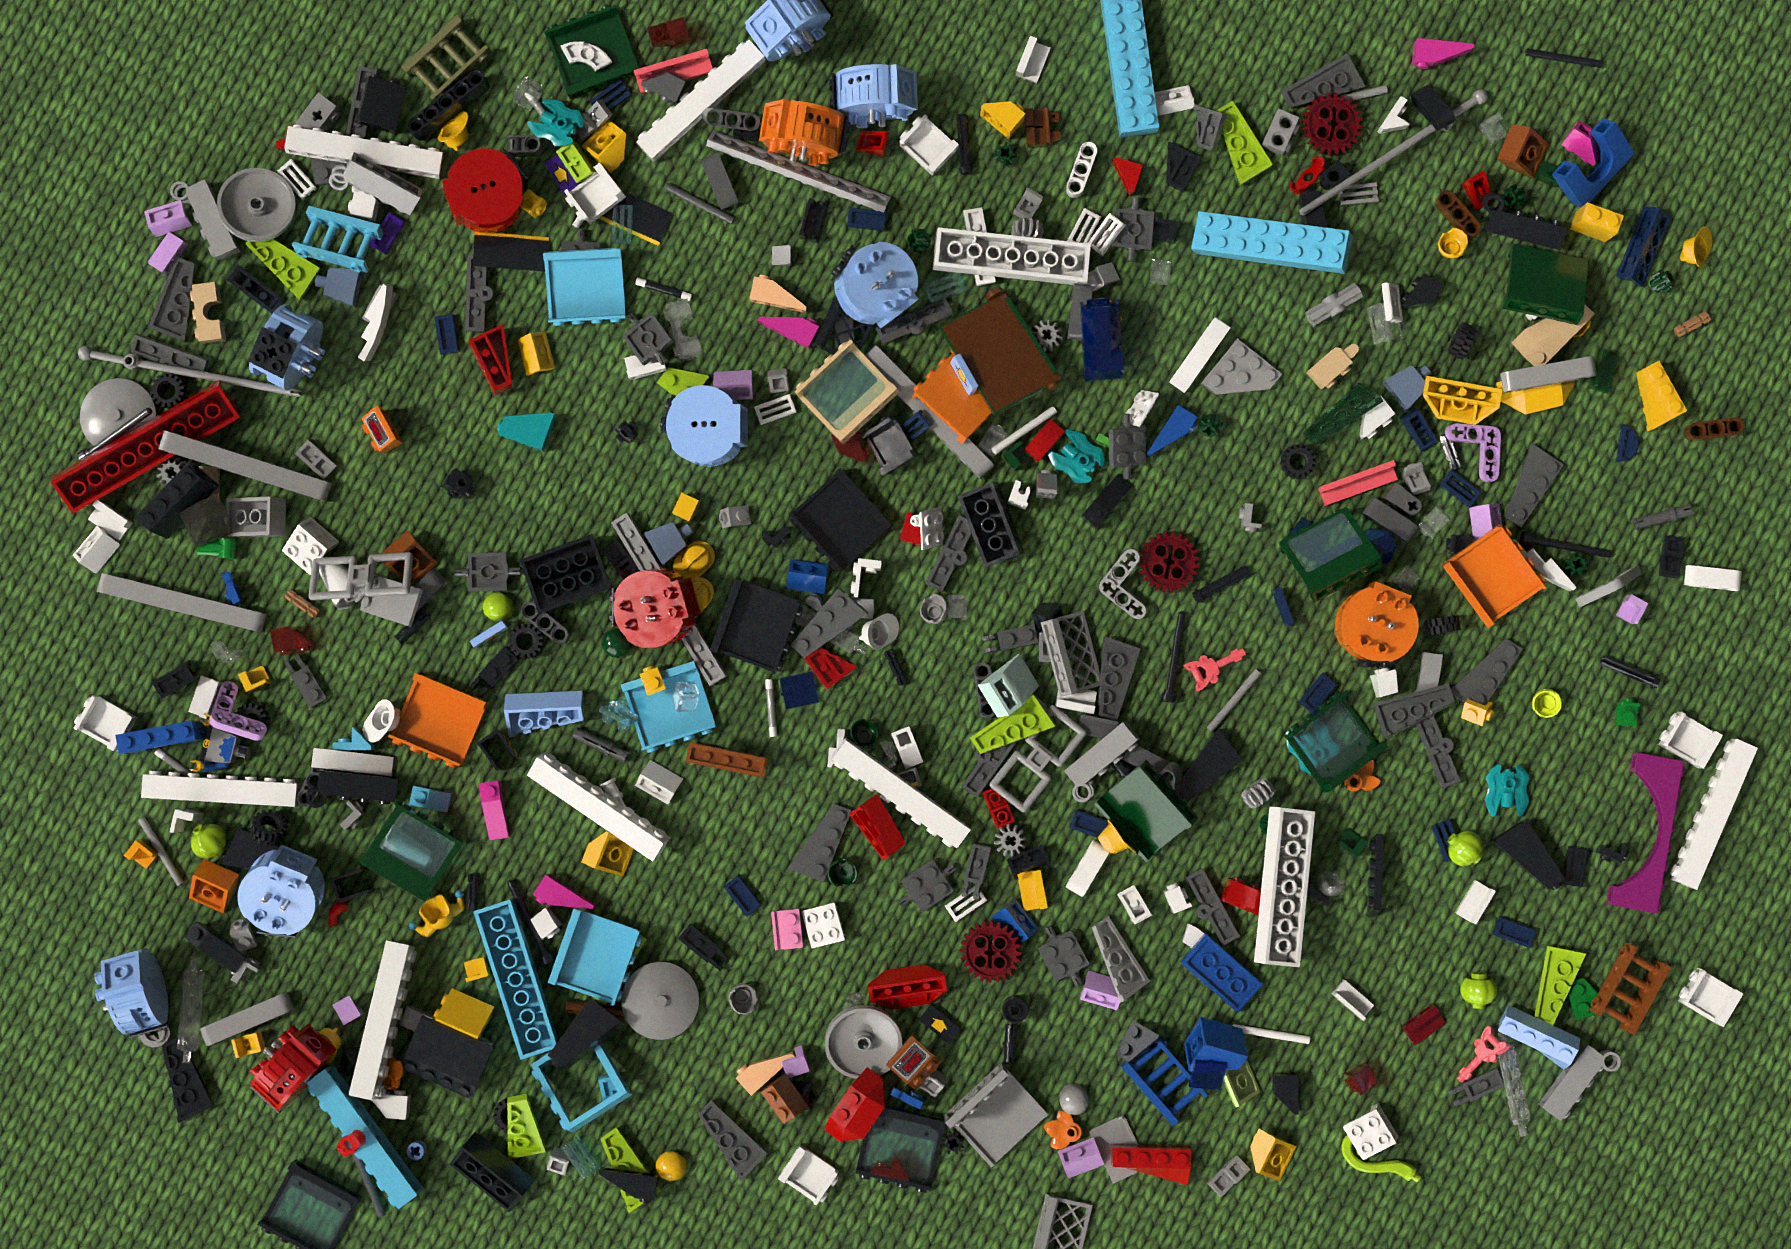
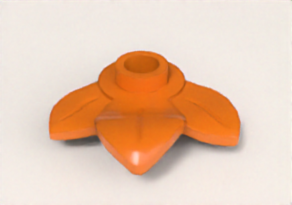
M1369 761L1344 781V785L1349 791H1358L1360 789L1370 791L1380 784L1381 781L1372 776L1374 761ZM1352 778H1355L1357 781L1354 786L1350 783Z
M392 1054V1057L388 1058L386 1065L389 1066L388 1075L386 1078H383V1085L388 1090L398 1089L400 1078L403 1076L402 1062L400 1060L396 1061L395 1056Z
M1062 1110L1058 1111L1057 1120H1051L1044 1124L1045 1131L1053 1137L1051 1147L1054 1149L1066 1148L1070 1142L1079 1140L1082 1135V1129L1074 1122L1072 1115ZM1069 1129H1073L1075 1131L1074 1136H1071L1069 1134Z

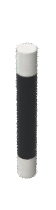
M637 277L635 285L691 301V293Z

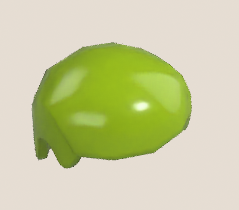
M495 592L485 598L482 609L489 619L500 622L506 621L512 616L514 606L513 601L507 595Z

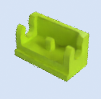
M573 141L571 144L565 145L556 151L576 183H582L596 172L577 142Z

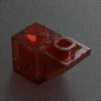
M684 17L647 28L653 47L676 46L691 41Z
M859 431L844 444L831 434L839 455L863 465L867 464L866 458H869L866 448H861L859 441L862 439Z
M287 626L270 630L274 653H280V656L290 655L293 650L298 649L299 652L310 651V647L316 646L313 640L294 627Z
M1365 1062L1344 1073L1347 1078L1344 1081L1349 1090L1359 1095L1364 1094L1377 1082L1368 1064Z

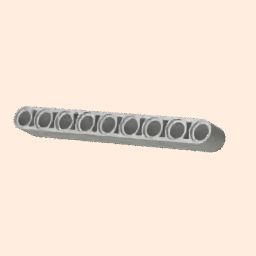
M876 345L865 355L886 379L896 386L899 391L897 396L914 413H917L919 410L924 412L922 413L923 416H927V421L933 424L930 427L933 433L979 479H982L994 467V464L969 438L961 444L957 440L959 435L918 397L914 400L912 399L915 393L913 389L916 385Z
M168 431L163 432L158 448L325 502L332 483Z
M101 573L97 592L261 633L267 615Z

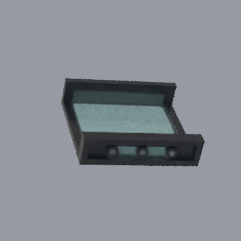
M886 1106L862 1141L856 1174H859L860 1178L868 1180L870 1177L877 1178L878 1182L889 1184V1181L897 1183L896 1186L901 1188L915 1187L916 1191L926 1193L927 1190L931 1191L942 1136L946 1129L945 1119Z
M294 1160L290 1163L287 1169L289 1171L266 1214L257 1225L261 1227L263 1232L279 1236L278 1239L284 1243L290 1242L295 1245L296 1249H335L363 1196Z

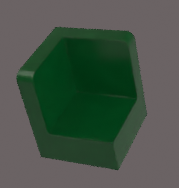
M1542 161L1534 178L1556 187L1558 183L1552 174L1561 163L1554 166L1546 161Z
M1021 440L1003 454L1004 459L1014 471L1032 457L1024 450L1025 447Z
M1347 828L1336 841L1338 846L1356 858L1368 843L1365 839Z

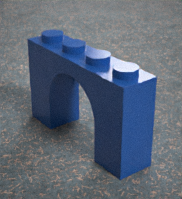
M1602 118L1590 131L1600 148L1599 163L1590 175L1585 177L1578 165L1565 160L1552 174L1572 205L1581 208L1587 202L1590 203L1634 154L1633 149L1616 122Z
M191 720L117 734L115 737L118 754H134L150 751L151 748L203 741L206 729L201 721Z

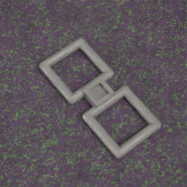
M411 552L369 555L368 563L365 565H357L356 556L315 558L312 561L309 599L351 598L354 595V587L365 585V595L367 597L408 594L411 585L413 554ZM405 560L402 587L373 589L376 562ZM349 564L346 590L317 592L320 566Z
M1051 705L1046 711L1049 718L1055 715L1078 733L1058 758L1034 738L1038 733L1025 738V741L1034 748L1028 757L1020 751H1015L990 782V787L1021 812H1026L1051 781V776L1043 770L1046 764L1051 761L1056 766L1061 767L1087 734L1084 728L1054 705ZM1017 760L1042 778L1024 803L999 785Z

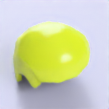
M1542 689L1533 696L1532 707L1540 717H1553L1561 710L1562 699L1556 691Z

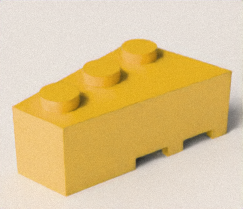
M1660 361L1636 372L1640 396H1642L1644 406L1643 412L1646 416L1647 432L1687 411Z

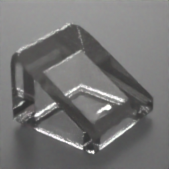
M1152 259L1149 282L1167 285L1170 277L1171 262Z
M1406 565L1395 576L1393 581L1407 593L1420 578Z

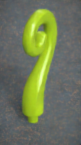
M1348 1135L1344 1137L1341 1145L1343 1157L1356 1170L1367 1173H1396L1405 1180L1410 1181L1412 1179L1416 1183L1420 1180L1421 1176L1416 1173L1417 1168L1404 1161L1389 1160L1373 1163L1361 1161L1353 1154V1143Z

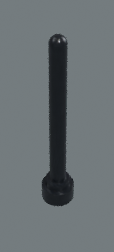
M149 407L144 409L92 448L82 449L77 453L78 459L82 460L118 439L151 415L152 409Z
M1522 531L1519 544L1525 547L1535 544L1606 558L1612 555L1610 550L1535 537L1534 534L1528 531Z
M1180 611L1177 616L1167 687L1164 689V693L1161 694L1160 700L1169 703H1176L1177 698L1174 686L1185 622V612Z
M512 879L508 880L507 885L540 952L539 962L541 966L555 961L553 953H550L549 950L547 951L542 938L532 924V917L515 881Z

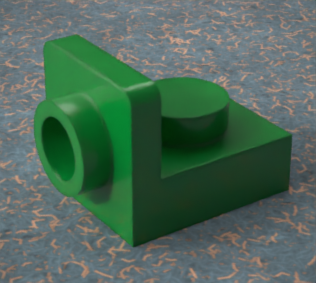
M1623 699V702H1617L1616 725L1636 727L1638 707H1641V703H1635V699Z

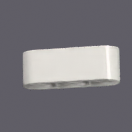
M1085 142L1080 147L1066 187V193L1071 198H1078L1083 193L1097 154V147L1092 142ZM1091 149L1093 155L1086 156L1084 155L1083 150ZM1083 166L1087 172L1079 174L1076 168ZM1072 184L1079 185L1080 190L1078 192H1073L1070 189V186Z
M1687 565L1685 568L1684 585L1740 591L1742 571Z
M1095 839L1091 842L1066 885V888L1081 897L1086 893L1109 854L1100 842Z

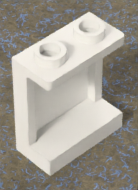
M925 114L923 117L919 116L912 123L913 127L910 131L905 130L899 137V146L927 172L934 176L959 149V144L955 140L951 141Z
M600 163L594 167L596 172L572 191L567 189L564 191L567 195L565 200L571 207L575 206L577 208L576 214L582 222L586 220L590 225L626 197Z
M92 695L85 701V709L82 714L76 717L74 729L82 731L107 745V748L110 750L118 751L115 735L130 732L138 717L98 695Z
M1684 712L1674 713L1669 720L1670 725L1668 729L1661 733L1659 737L1661 741L1658 745L1693 766L1704 769L1723 735L1717 731H1711L1686 716Z
M1697 968V970L1691 973L1689 977L1690 982L1687 987H1683L1680 991L1678 1001L1713 1023L1724 1027L1743 993L1729 987L1708 974L1705 970Z
M800 1144L780 1173L778 1180L783 1183L786 1182L817 1205L819 1201L823 1203L827 1197L828 1192L826 1191L829 1186L833 1187L838 1181L839 1176L837 1174L839 1170Z

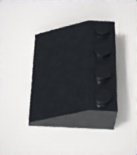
M593 534L519 560L538 614L611 589L602 555Z
M422 1015L402 1065L403 1069L472 1100L481 1084L493 1046Z

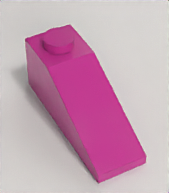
M1417 38L1413 44L1412 66H1417L1418 69H1428V67H1433L1470 53L1474 48V44Z
M796 317L758 318L759 324L807 349H810L820 329L817 326L818 322L811 318H807V320Z
M502 781L479 783L489 840L509 838Z
M549 874L544 876L533 893L536 896L535 900L542 905L547 903L548 905L594 909L596 904Z

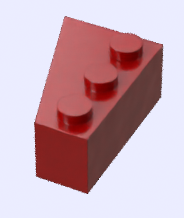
M504 324L469 340V346L494 396L512 388Z
M875 794L849 813L882 860H885L906 844L903 835L898 831L878 794Z
M1233 877V880L1228 878L1220 900L1259 916L1262 887L1251 884V887L1244 885V880Z

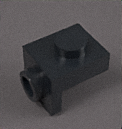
M785 526L772 538L765 530L761 533L764 535L762 537L763 541L769 547L771 545L776 547L780 543L785 544L791 538L790 534L792 531Z
M1451 534L1450 538L1446 539V549L1449 550L1448 554H1457L1473 543L1474 537Z
M1621 843L1617 852L1598 845L1596 853L1600 854V859L1610 863L1612 860L1622 863V860L1625 861L1629 854V845Z

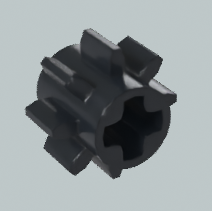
M625 420L615 429L618 433L615 437L621 443L626 441L630 444L639 435L636 432L638 427L632 421L628 424Z
M948 1130L949 1135L947 1137L942 1136V1139L946 1141V1143L942 1144V1148L947 1147L948 1154L951 1151H955L958 1154L959 1148L964 1149V1145L960 1142L965 1140V1138H959L958 1130L955 1134ZM956 1138L958 1144H954L953 1147L950 1146L949 1140Z

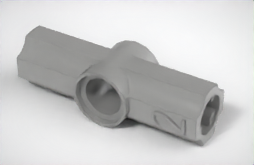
M1353 283L1342 291L1331 294L1322 300V303L1305 312L1307 320L1314 327L1330 316L1334 317L1347 306L1363 297L1360 288Z

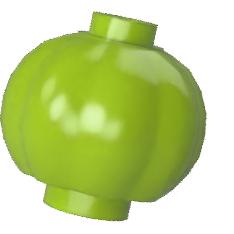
M206 824L203 826L198 825L193 829L191 848L196 856L200 858H216L224 852L227 840L222 827L217 824Z
M1463 831L1457 835L1453 833L1447 841L1449 843V857L1459 866L1476 864L1483 856L1482 840L1473 831Z
M1471 972V976H1467L1462 981L1460 992L1465 1001L1473 1004V1008L1483 1009L1484 1005L1491 1003L1495 999L1497 985L1491 977H1487V973Z

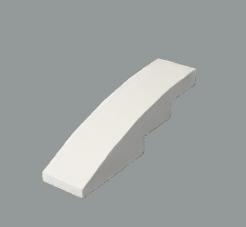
M383 284L364 316L370 320V323L361 336L367 341L358 356L363 361H371L384 333L391 307L393 290L391 284Z
M1214 317L1174 374L1170 383L1185 393L1231 327L1217 317Z
M1534 549L1521 552L1525 559L1529 557L1534 563L1535 567L1532 569L1536 574L1540 572L1544 579L1567 591L1577 588L1552 558L1543 561Z
M314 748L311 767L392 776L394 757Z

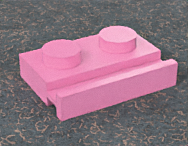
M800 910L772 911L775 950L802 948Z

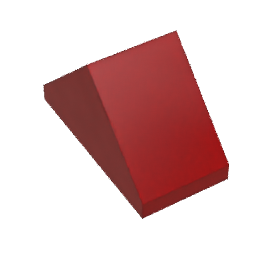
M860 131L856 150L884 157L889 133L886 131Z
M1116 157L1113 159L1112 164L1128 195L1131 196L1135 191L1143 165Z
M1482 171L1462 184L1474 209L1482 208L1483 197L1491 193L1486 172ZM1491 198L1487 204L1493 202V199Z
M908 512L900 541L921 546L920 527L913 526L910 523L913 515L911 512Z

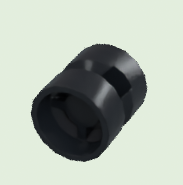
M1009 996L1002 1003V1013L1007 1021L1019 1023L1026 1018L1027 1006L1021 997Z

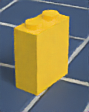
M1587 202L1576 211L1570 230L1606 242L1618 233L1624 215Z
M452 988L449 994L444 995L441 1001L442 1007L440 1010L436 1009L432 1019L479 1040L492 1017L494 1006Z

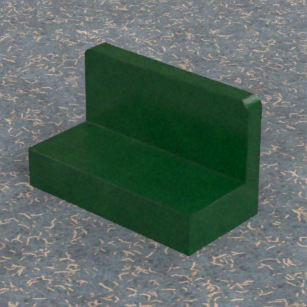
M1603 349L1598 352L1595 362L1597 376L1591 377L1588 388L1607 394L1619 356L1607 353L1608 350Z

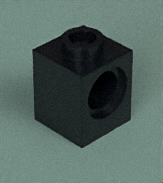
M1338 160L1322 173L1318 179L1320 180L1321 187L1327 191L1349 178L1351 174ZM1329 174H1335L1338 180L1336 182L1331 181Z

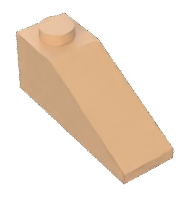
M765 275L754 277L750 302L807 313V307L776 282L770 280V277Z
M789 1052L751 1063L749 1066L744 1064L737 1071L739 1075H737L736 1079L752 1096L783 1068L782 1061L795 1057V1053Z

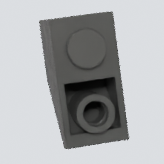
M666 71L642 80L641 86L644 87L643 90L652 95L654 92L660 94L662 100L671 103V101H677L686 81Z

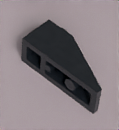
M236 262L233 263L223 276L271 314L284 301L282 297Z
M1117 474L1080 517L1095 529L1130 490L1132 485Z
M196 921L185 936L198 949L233 973L237 972L247 958L208 924Z
M607 1167L600 1168L599 1175L632 1197L640 1199V1202L651 1203V1200L654 1201L656 1199L659 1174Z

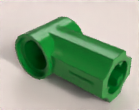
M199 539L197 543L198 555L236 559V539Z

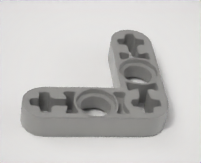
M1131 547L1124 551L1101 580L1099 590L1131 617L1141 619L1147 612L1146 604L1121 585L1140 560L1141 555L1138 549ZM1127 553H1135L1136 560L1132 559L1127 566L1125 564V561L1129 557ZM1118 566L1125 569V574L1121 577L1117 576L1114 572ZM1104 582H1111V588L1114 590H1116L1117 587L1120 589L1116 592L1114 597L1112 596L1113 591L1111 589H1104ZM1120 593L1127 594L1128 601L1126 603H1121L1118 600ZM1132 599L1134 600L1133 605L1135 607H1139V605L1142 607V614L1140 612L1135 614V608L1132 606L1129 609L1127 608Z
M1636 565L1611 581L1576 597L1575 600L1579 607L1584 606L1622 588L1643 573L1639 566Z

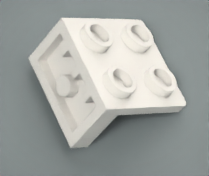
M310 517L298 524L282 551L311 575L313 559L323 558L327 552L338 545L339 541Z
M858 558V563L854 562L853 575H856V582H852L851 594H854V598H859L862 569H865V573L877 574V571H881V561Z
M1379 1103L1373 1105L1370 1112L1345 1124L1343 1127L1363 1160L1396 1144L1398 1140V1134Z

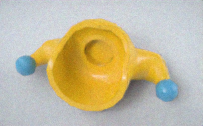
M457 890L455 892L457 897V903L450 904L443 895H436L430 898L419 909V914L424 920L425 926H418L413 921L410 922L409 928L428 938L437 929L448 927L453 918L465 909L462 897L463 891Z

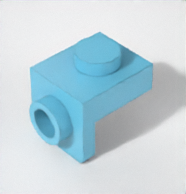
M608 1075L598 1077L603 1102L618 1091Z

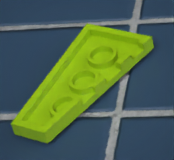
M1233 101L1216 110L1227 114L1222 133L1239 185L1241 186L1272 167L1273 164Z
M274 239L263 242H246V245L301 301L321 269Z
M1032 695L1012 714L998 718L970 737L980 754L1051 729L1055 725L1036 697Z
M1547 946L1534 1017L1554 1025L1586 953Z
M527 1094L508 1097V1158L513 1159L546 1152V1146Z
M615 1127L600 1138L612 1168L649 1173L618 1127ZM658 1185V1188H657V1193H659V1192L661 1191V1188L659 1187V1185ZM622 1189L620 1190L629 1213L643 1204V1202L639 1201L640 1199L632 1197Z

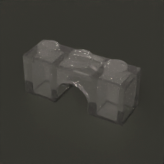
M688 298L665 304L667 309L663 310L666 322L670 321L671 328L668 329L672 340L675 339L676 346L673 347L675 357L680 358L681 362L703 357L698 336L686 337L681 332L684 323L694 320Z

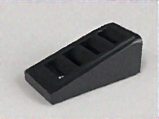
M1308 881L1307 896L1329 906L1331 903L1329 899Z

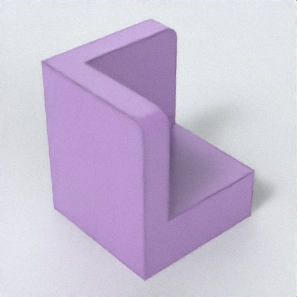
M1632 594L1626 595L1616 616L1632 625L1638 624L1649 603Z
M347 996L333 1004L343 1025L364 1014L361 1007L357 1008L351 996Z
M802 1045L794 1048L796 1057L782 1061V1066L788 1078L809 1072L807 1058Z

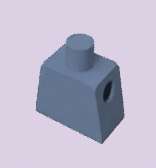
M329 268L327 277L316 276L315 286L324 288L323 295L356 308L363 272H355L344 268Z
M1411 365L1387 378L1382 383L1405 411L1423 393L1425 378L1432 373L1425 365L1418 371Z
M672 522L647 531L644 534L661 564L665 566L688 547L684 539L692 535L693 532L688 524L677 529L675 523Z

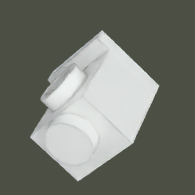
M1177 882L1166 886L1167 890L1164 891L1172 913L1175 914L1192 907L1190 902L1185 901L1188 899L1185 889H1180Z

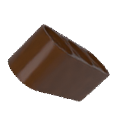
M1446 190L1436 197V208L1454 228L1463 230L1467 234L1468 240L1474 238L1480 232V223L1454 193ZM1441 197H1446L1449 200V205L1443 204ZM1454 211H1459L1462 218H1455ZM1466 226H1472L1474 233H1469L1466 230Z
M1736 417L1695 422L1685 427L1684 437L1689 441L1732 437L1744 430V422ZM1731 422L1736 425L1735 432L1730 429ZM1711 425L1717 427L1716 434L1711 432ZM1692 427L1698 430V436L1692 434Z

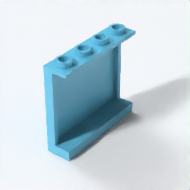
M621 248L549 251L543 253L549 312L548 323L553 322L554 326L565 325L567 321H572V324H584L585 320H591V323H603V319H610L611 322H622V318H626Z
M695 661L661 671L666 689L649 696L646 693L641 678L621 684L642 751L647 750V753L659 750L658 746L663 744L666 747L677 744L676 740L683 738L684 741L695 738L694 734L702 732V735L713 732L712 728L716 727Z
M574 908L548 983L557 984L609 1002L614 1006L616 1002L621 1001L624 992L621 991L622 984H626L630 975L627 972L629 965L633 966L636 954H634L635 947L640 946L643 938L640 935L641 930Z

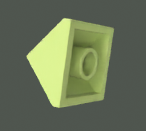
M1248 1061L1243 1063L1238 1070H1219L1232 1103L1236 1107L1260 1093Z

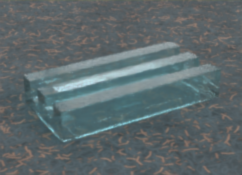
M616 204L613 207L611 243L631 244L633 205ZM618 209H621L619 239H617ZM625 209H628L627 240H623Z
M955 273L924 284L930 303L966 291L961 273ZM958 278V281L931 290L929 289V287ZM957 285L961 287L934 297L931 295Z
M579 1136L561 1147L583 1180L600 1168ZM574 1143H576V1144L578 1145V1147L580 1148V1150L582 1151V1153L584 1154V1156L586 1157V1159L588 1160V1162H589L590 1165L592 1166V1169H590V1167H589L588 1164L586 1163L584 1157H583L582 1154L578 1151V1149L576 1148V1146L574 1145Z

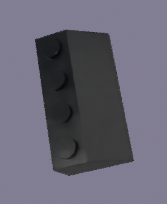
M189 460L135 516V519L148 531L168 539L219 485L192 460Z
M991 482L958 496L985 568L1025 554L998 482Z
M476 1132L466 1141L450 1163L453 1168L509 1213L535 1181L528 1172L523 1171L513 1160L507 1158L498 1148L492 1146L482 1135Z

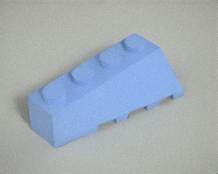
M583 692L506 694L504 714L509 738L515 737L516 733L520 732L524 734L532 733L533 729L542 728L545 730L555 724L562 726L583 721L585 705Z
M1510 1005L1507 1006L1500 1019L1499 1032L1537 1049L1563 1070L1571 1065L1579 1051L1581 1038Z

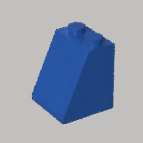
M1200 1017L1184 1042L1188 1071L1240 1069L1242 1064L1248 1059L1243 1029Z

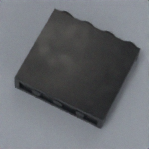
M841 468L797 509L789 513L791 517L789 521L796 529L800 527L804 531L802 536L809 543L813 541L817 546L815 550L820 556L823 557L825 555L830 560L828 562L829 566L834 571L838 569L840 572L892 527L889 521Z
M735 578L710 651L714 653L720 652L772 671V674L775 675L783 667L784 660H782V656L789 650L791 643L788 640L790 635L795 633L797 624H794L796 617L800 618L803 611L802 601L745 579Z

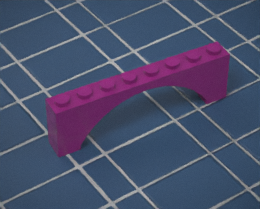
M1642 753L1632 754L1630 772H1634L1645 784L1656 807L1658 816L1657 838L1650 856L1637 872L1615 886L1609 885L1606 904L1656 914L1657 910L1660 909V893L1665 886L1663 876L1668 868L1667 853L1671 851L1672 846L1670 836L1675 829L1673 819L1674 815L1678 812V804L1676 802L1682 790L1680 780L1685 773L1684 761Z

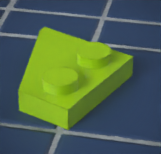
M668 367L657 381V384L670 394L677 396L690 387L705 385L710 377L704 374Z

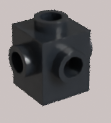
M455 468L450 472L441 487L448 491L447 494L450 497L460 500L464 496L468 497L474 489L471 487L474 481L468 473Z

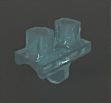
M624 698L619 699V701H609L605 706H600L599 712L602 713V722L611 725L616 720L618 721L617 729L622 732L630 729L632 723L637 721L638 715L630 712V707L626 706L627 700Z

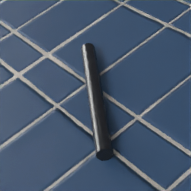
M1529 48L1525 51V56L1597 68L1602 66V60Z

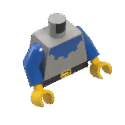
M204 713L205 716L209 717V720L207 722L200 720L202 724L208 726L199 761L191 760L190 762H196L197 767L196 769L189 770L194 772L200 770L215 772L227 768L230 763H235L237 756L246 758L249 747L240 745L241 737L214 728L210 724L211 715Z

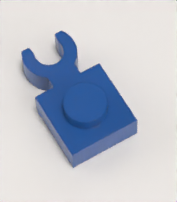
M226 572L221 574L226 584V597L228 601L234 605L244 603L245 601L232 573Z
M895 1086L891 1091L890 1095L921 1109L923 1099H921L920 1094L914 1091L910 1093L904 1092Z

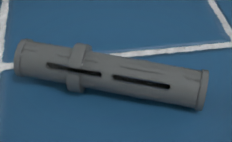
M1690 504L1677 508L1669 507L1665 511L1633 518L1632 522L1633 525L1636 524L1634 526L1635 530L1668 521L1675 522L1679 518L1692 516L1693 510L1689 509L1691 508Z
M579 727L576 728L572 736L573 739L603 752L605 756L608 757L610 755L625 763L629 755V751L615 746V743H609Z

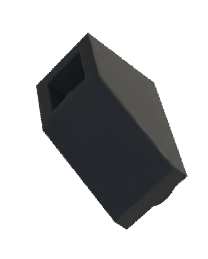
M1425 273L1421 277L1417 276L1411 284L1413 286L1411 292H1406L1401 299V302H1403L1401 309L1405 310L1430 305L1443 288V285Z
M1272 1073V1093L1292 1113L1299 1115V1109H1302V1100L1298 1098V1090L1302 1088L1301 1078H1298L1296 1073Z

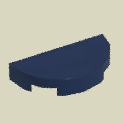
M1625 424L1621 425L1616 462H1624L1632 458L1637 453L1639 447V438L1635 431Z

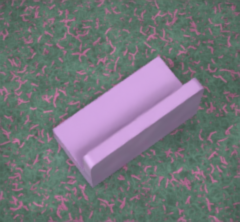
M181 200L144 211L148 228L156 237L192 226L191 221L186 216L184 203Z
M168 232L149 259L148 264L167 276L171 271L175 258H180L188 244Z
M752 371L714 372L713 387L722 390L735 400L753 399Z
M1486 504L1469 508L1474 541L1498 524L1502 526L1499 504Z
M1088 971L1080 1000L1117 1010L1120 1000L1111 977Z
M1094 1137L1058 1151L1068 1178L1104 1165Z

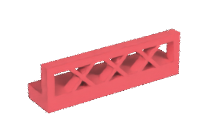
M704 49L636 69L634 73L640 92L643 94L646 91L643 90L644 87L641 86V82L646 78L669 71L687 81L707 75L713 68L708 51Z
M1394 460L1319 487L1324 506L1398 480L1393 468L1396 466Z

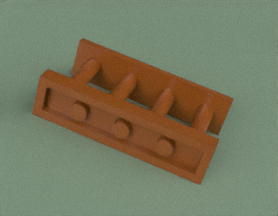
M689 743L685 762L764 777L768 758Z
M1625 943L1620 949L1619 956L1600 991L1592 1000L1589 1011L1599 1016L1603 1012L1621 1021L1619 1028L1635 1035L1672 967L1657 960L1654 964L1635 954L1638 949L1636 946ZM1631 961L1649 970L1645 981L1626 971ZM1622 978L1640 988L1636 998L1617 988ZM1612 995L1631 1005L1626 1015L1607 1005Z

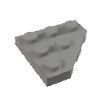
M1237 338L1201 384L1214 395L1270 390L1282 374Z

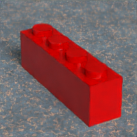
M1111 1144L1112 1167H1123L1188 1185L1191 1169V1149L1189 1146Z

